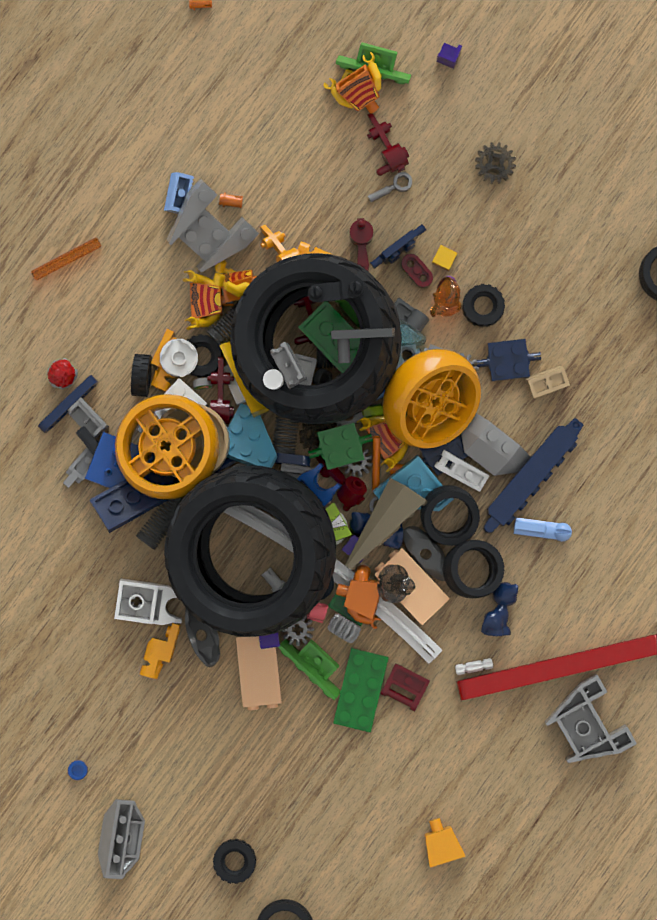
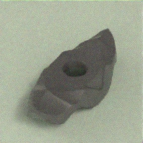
M409 526L403 530V541L412 559L427 574L437 580L445 581L443 576L445 554L439 544L419 527ZM429 549L432 553L431 557L428 559L422 558L420 555L421 550Z
M185 609V626L191 646L205 666L213 667L220 658L218 632L197 620ZM198 630L205 631V640L200 641L197 639L196 633Z

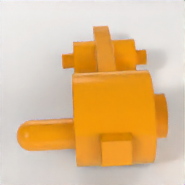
M266 225L260 227L265 236L260 245L262 248L265 247L266 250L272 247L279 254L276 256V262L300 255L296 248L286 251L281 245L284 242V237H286L284 233L278 231L273 234Z

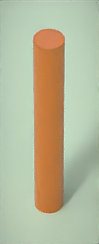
M373 436L372 491L380 485V436Z

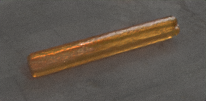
M95 237L32 270L31 273L35 280H39L100 248L101 243Z

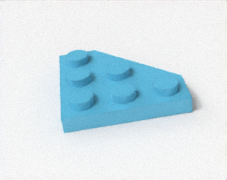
M240 404L228 426L230 446L227 458L248 466L272 468L277 459V454L260 415L254 418L249 407Z
M416 455L376 487L373 492L380 498L390 478L406 485L423 498L437 487L443 485L419 455ZM454 498L442 500L435 506L433 511H440L453 501Z

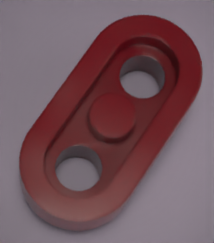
M405 255L401 262L403 271L418 287L426 288L430 286L433 281L432 272L417 255ZM409 261L414 263V266L411 268L407 266ZM420 276H426L427 280L422 282Z

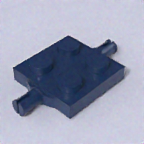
M421 224L415 230L409 231L370 262L371 266L375 269L383 262L385 265L389 262L393 264L400 258L399 255L403 251L407 253L415 247L414 244L418 236L426 231L425 226Z
M526 339L487 343V359L477 360V363L483 364H476V366H488L491 373V381L530 377V361L541 360V357H534L540 356L541 353L529 354Z
M461 434L442 446L419 448L422 452L423 462L430 466L437 476L443 472L435 468L434 465L437 461H440L443 450L462 460L468 457L464 453ZM449 460L446 467L450 468L453 462Z

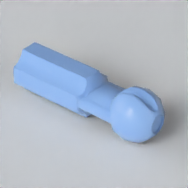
M516 517L513 534L555 539L563 542L569 540L572 535V529L567 523H554Z

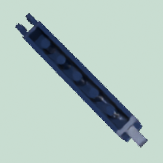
M574 418L566 426L556 427L487 508V514L490 518L484 524L485 532L492 533L499 525L504 526L507 524L509 526L516 518L513 514L518 509L522 511L528 504L526 499L530 495L534 496L539 491L540 487L538 485L541 481L544 480L546 482L553 474L551 472L554 466L559 467L565 460L564 454L567 451L571 453L578 445L575 441L578 439L577 435L584 426L578 419Z

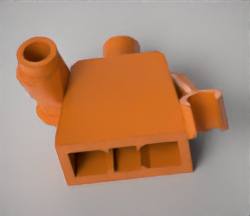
M360 565L356 568L354 578L349 586L338 584L336 595L346 597L344 606L355 621L377 629L378 627L373 622L375 620L381 621L375 613L384 582L368 580L371 574L370 568L366 565Z

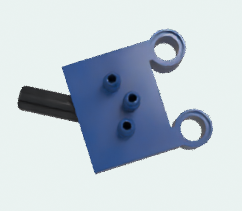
M85 426L81 427L76 434L93 454L85 479L108 488L126 480L118 467L115 456L116 436L103 432L98 443ZM131 443V458L133 459L136 455H139L138 445ZM154 453L151 454V458L148 460V463L153 461L155 457Z

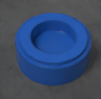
M81 760L72 762L68 767V774L74 780H81L88 773L86 763Z

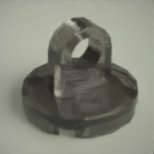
M390 564L384 567L378 577L380 579L379 584L377 583L379 596L383 601L389 603L401 602L416 587L405 568L397 564Z

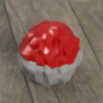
M66 358L53 361V364L47 370L49 383L54 388H69L78 376V370L74 369L73 365Z

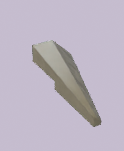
M390 478L345 566L353 571L362 559H367L369 553L375 547H380L401 528L400 525L408 517L412 518L415 515L414 512L421 505L425 506L428 501L406 485Z

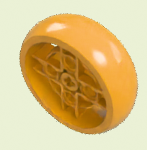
M445 349L426 350L406 360L393 374L383 397V415L392 434L409 446L423 449L442 446L455 439L467 428L479 407L481 385L477 372L465 357Z
M157 395L139 402L125 415L119 425L115 438V456L124 478L136 490L152 498L175 499L185 496L197 484L211 476L219 456V437L210 415L195 401L179 395ZM172 408L182 410L191 416L183 422L174 418L159 419L155 411ZM140 425L143 432L138 443L139 455L132 459V437L136 428ZM159 426V434L153 436V428ZM186 430V438L180 440L179 433ZM203 434L204 452L195 470L191 464L196 451L195 439ZM165 443L171 444L169 451L164 449ZM154 453L155 461L148 463V456ZM181 457L182 465L175 467L174 461L176 458ZM153 472L162 476L175 475L180 482L163 486L151 483L143 477Z

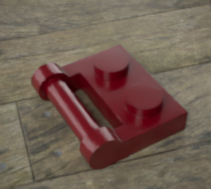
M395 663L380 695L384 697L387 695L410 707L409 709L415 712L430 680ZM392 683L416 695L414 700L390 689Z

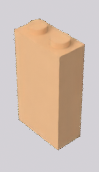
M403 548L401 550L395 549L389 555L390 560L386 564L382 561L374 569L376 571L374 576L379 581H383V585L423 625L450 598Z
M259 636L236 637L243 707H247L248 710H258L261 705H267V708H277L278 704L282 703L277 647L261 649Z

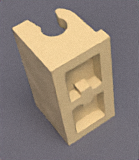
M557 366L524 378L529 386V393L533 398L570 386L565 369L562 366Z

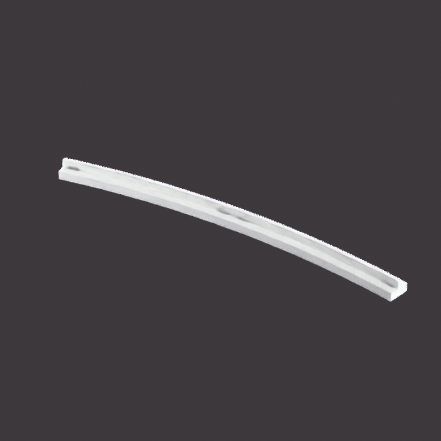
M247 505L229 507L224 511V513L252 527L293 552L292 542L287 530L281 522L254 506ZM336 559L333 573L334 582L349 586L355 573ZM382 594L380 595L375 614L401 636L429 664L443 650Z

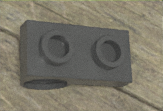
M398 298L394 305L400 323L418 336L429 322V318L401 298Z

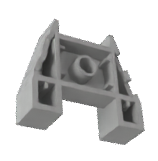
M200 178L187 193L182 208H180L177 219L167 237V241L172 245L180 238L203 259L196 266L202 273L245 249L259 233L243 217L228 230L205 208L214 200L217 194Z
M597 674L580 682L545 720L547 726L557 721L574 753L566 757L568 763L619 754L637 744L626 725L610 733L607 732L591 701L607 693Z

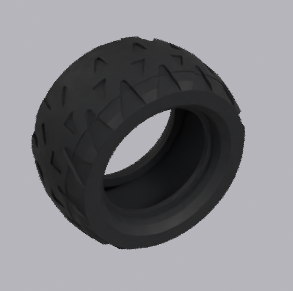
M310 253L292 256L268 267L245 289L243 296L236 306L231 324L230 344L232 357L238 375L246 389L259 403L273 413L300 423L329 424L345 420L365 410L386 389L395 373L401 353L402 336L399 316L387 291L371 273L360 265L331 254ZM353 279L361 280L365 285L364 294L360 297L345 299L355 311L360 329L395 328V336L360 338L359 349L351 365L340 376L327 383L319 385L298 384L289 389L284 380L282 387L277 390L267 388L263 382L264 374L271 369L280 371L270 350L274 349V333L283 313L298 300L308 297V290L312 285Z
M249 465L234 467L204 479L189 491L179 503L167 529L164 548L165 567L176 597L182 601L185 608L197 620L219 632L243 637L266 636L283 631L296 624L320 602L328 589L335 569V533L330 517L321 501L305 484L295 477L265 466ZM240 505L258 507L275 516L283 524L292 542L294 559L291 574L282 589L266 595L246 594L232 588L219 576L210 556V535L215 522L227 508Z

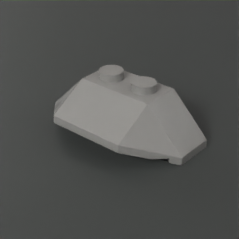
M477 413L467 428L461 433L464 453L493 476L519 472L530 459L529 454L518 443Z
M115 799L104 814L98 849V858L103 878L123 879L125 874L139 860L145 819L136 806L135 801Z

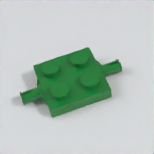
M353 422L317 432L318 449L310 450L308 454L316 453L309 455L310 459L321 456L325 462L326 469L329 470L365 460L362 444L373 442V438L365 440L372 437L371 433L360 437Z

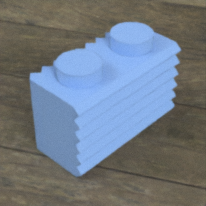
M179 172L171 173L164 211L179 213L187 193L193 186L191 184L193 183V176Z

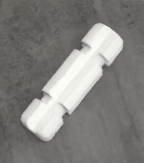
M488 658L483 659V661L468 662L465 665L458 664L455 666L456 674L462 675L465 672L473 673L483 671V669H492L493 662L492 659Z

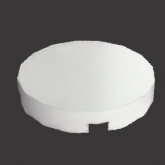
M184 339L168 341L160 352V364L163 370L174 377L189 375L195 369L198 362L196 348Z

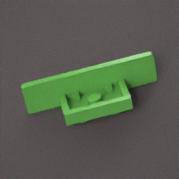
M361 42L357 60L341 55L336 60V64L340 65L343 69L349 70L352 68L357 70L365 64L368 67V64L363 60V55L369 61L372 59L370 54L372 52L375 56L374 63L377 64L381 79H392L398 84H409L411 74L394 70L398 52Z
M287 639L280 644L278 648L281 650V653L285 657L290 658L295 663L297 669L303 671L312 683L317 684L327 697L335 700L339 696L341 690L328 678L340 665L311 639L301 651L297 650L292 644H289Z

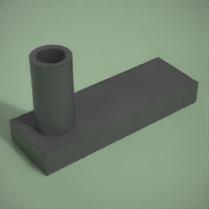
M395 328L331 331L332 339H337L338 363H350L349 338L395 336Z

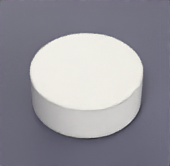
M271 369L264 374L263 382L267 388L277 390L282 387L284 378L280 371Z

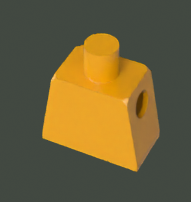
M440 818L430 820L432 832L425 834L430 868L466 857L451 826L443 828Z

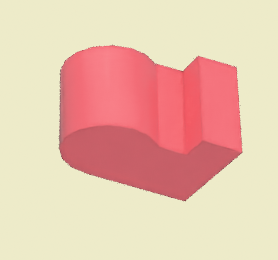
M319 602L307 614L306 619L323 623L328 605Z

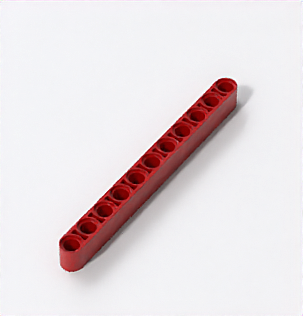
M657 634L456 681L460 700L476 698L657 655Z

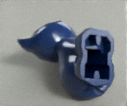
M351 513L352 518L349 522L351 536L360 537L371 516L369 513ZM402 524L400 525L401 528L382 544L383 546L394 549L401 547L403 541Z
M502 582L492 592L493 600L498 605L484 616L481 632L484 635H511L510 628L507 626L509 616L507 607L516 603L518 585Z

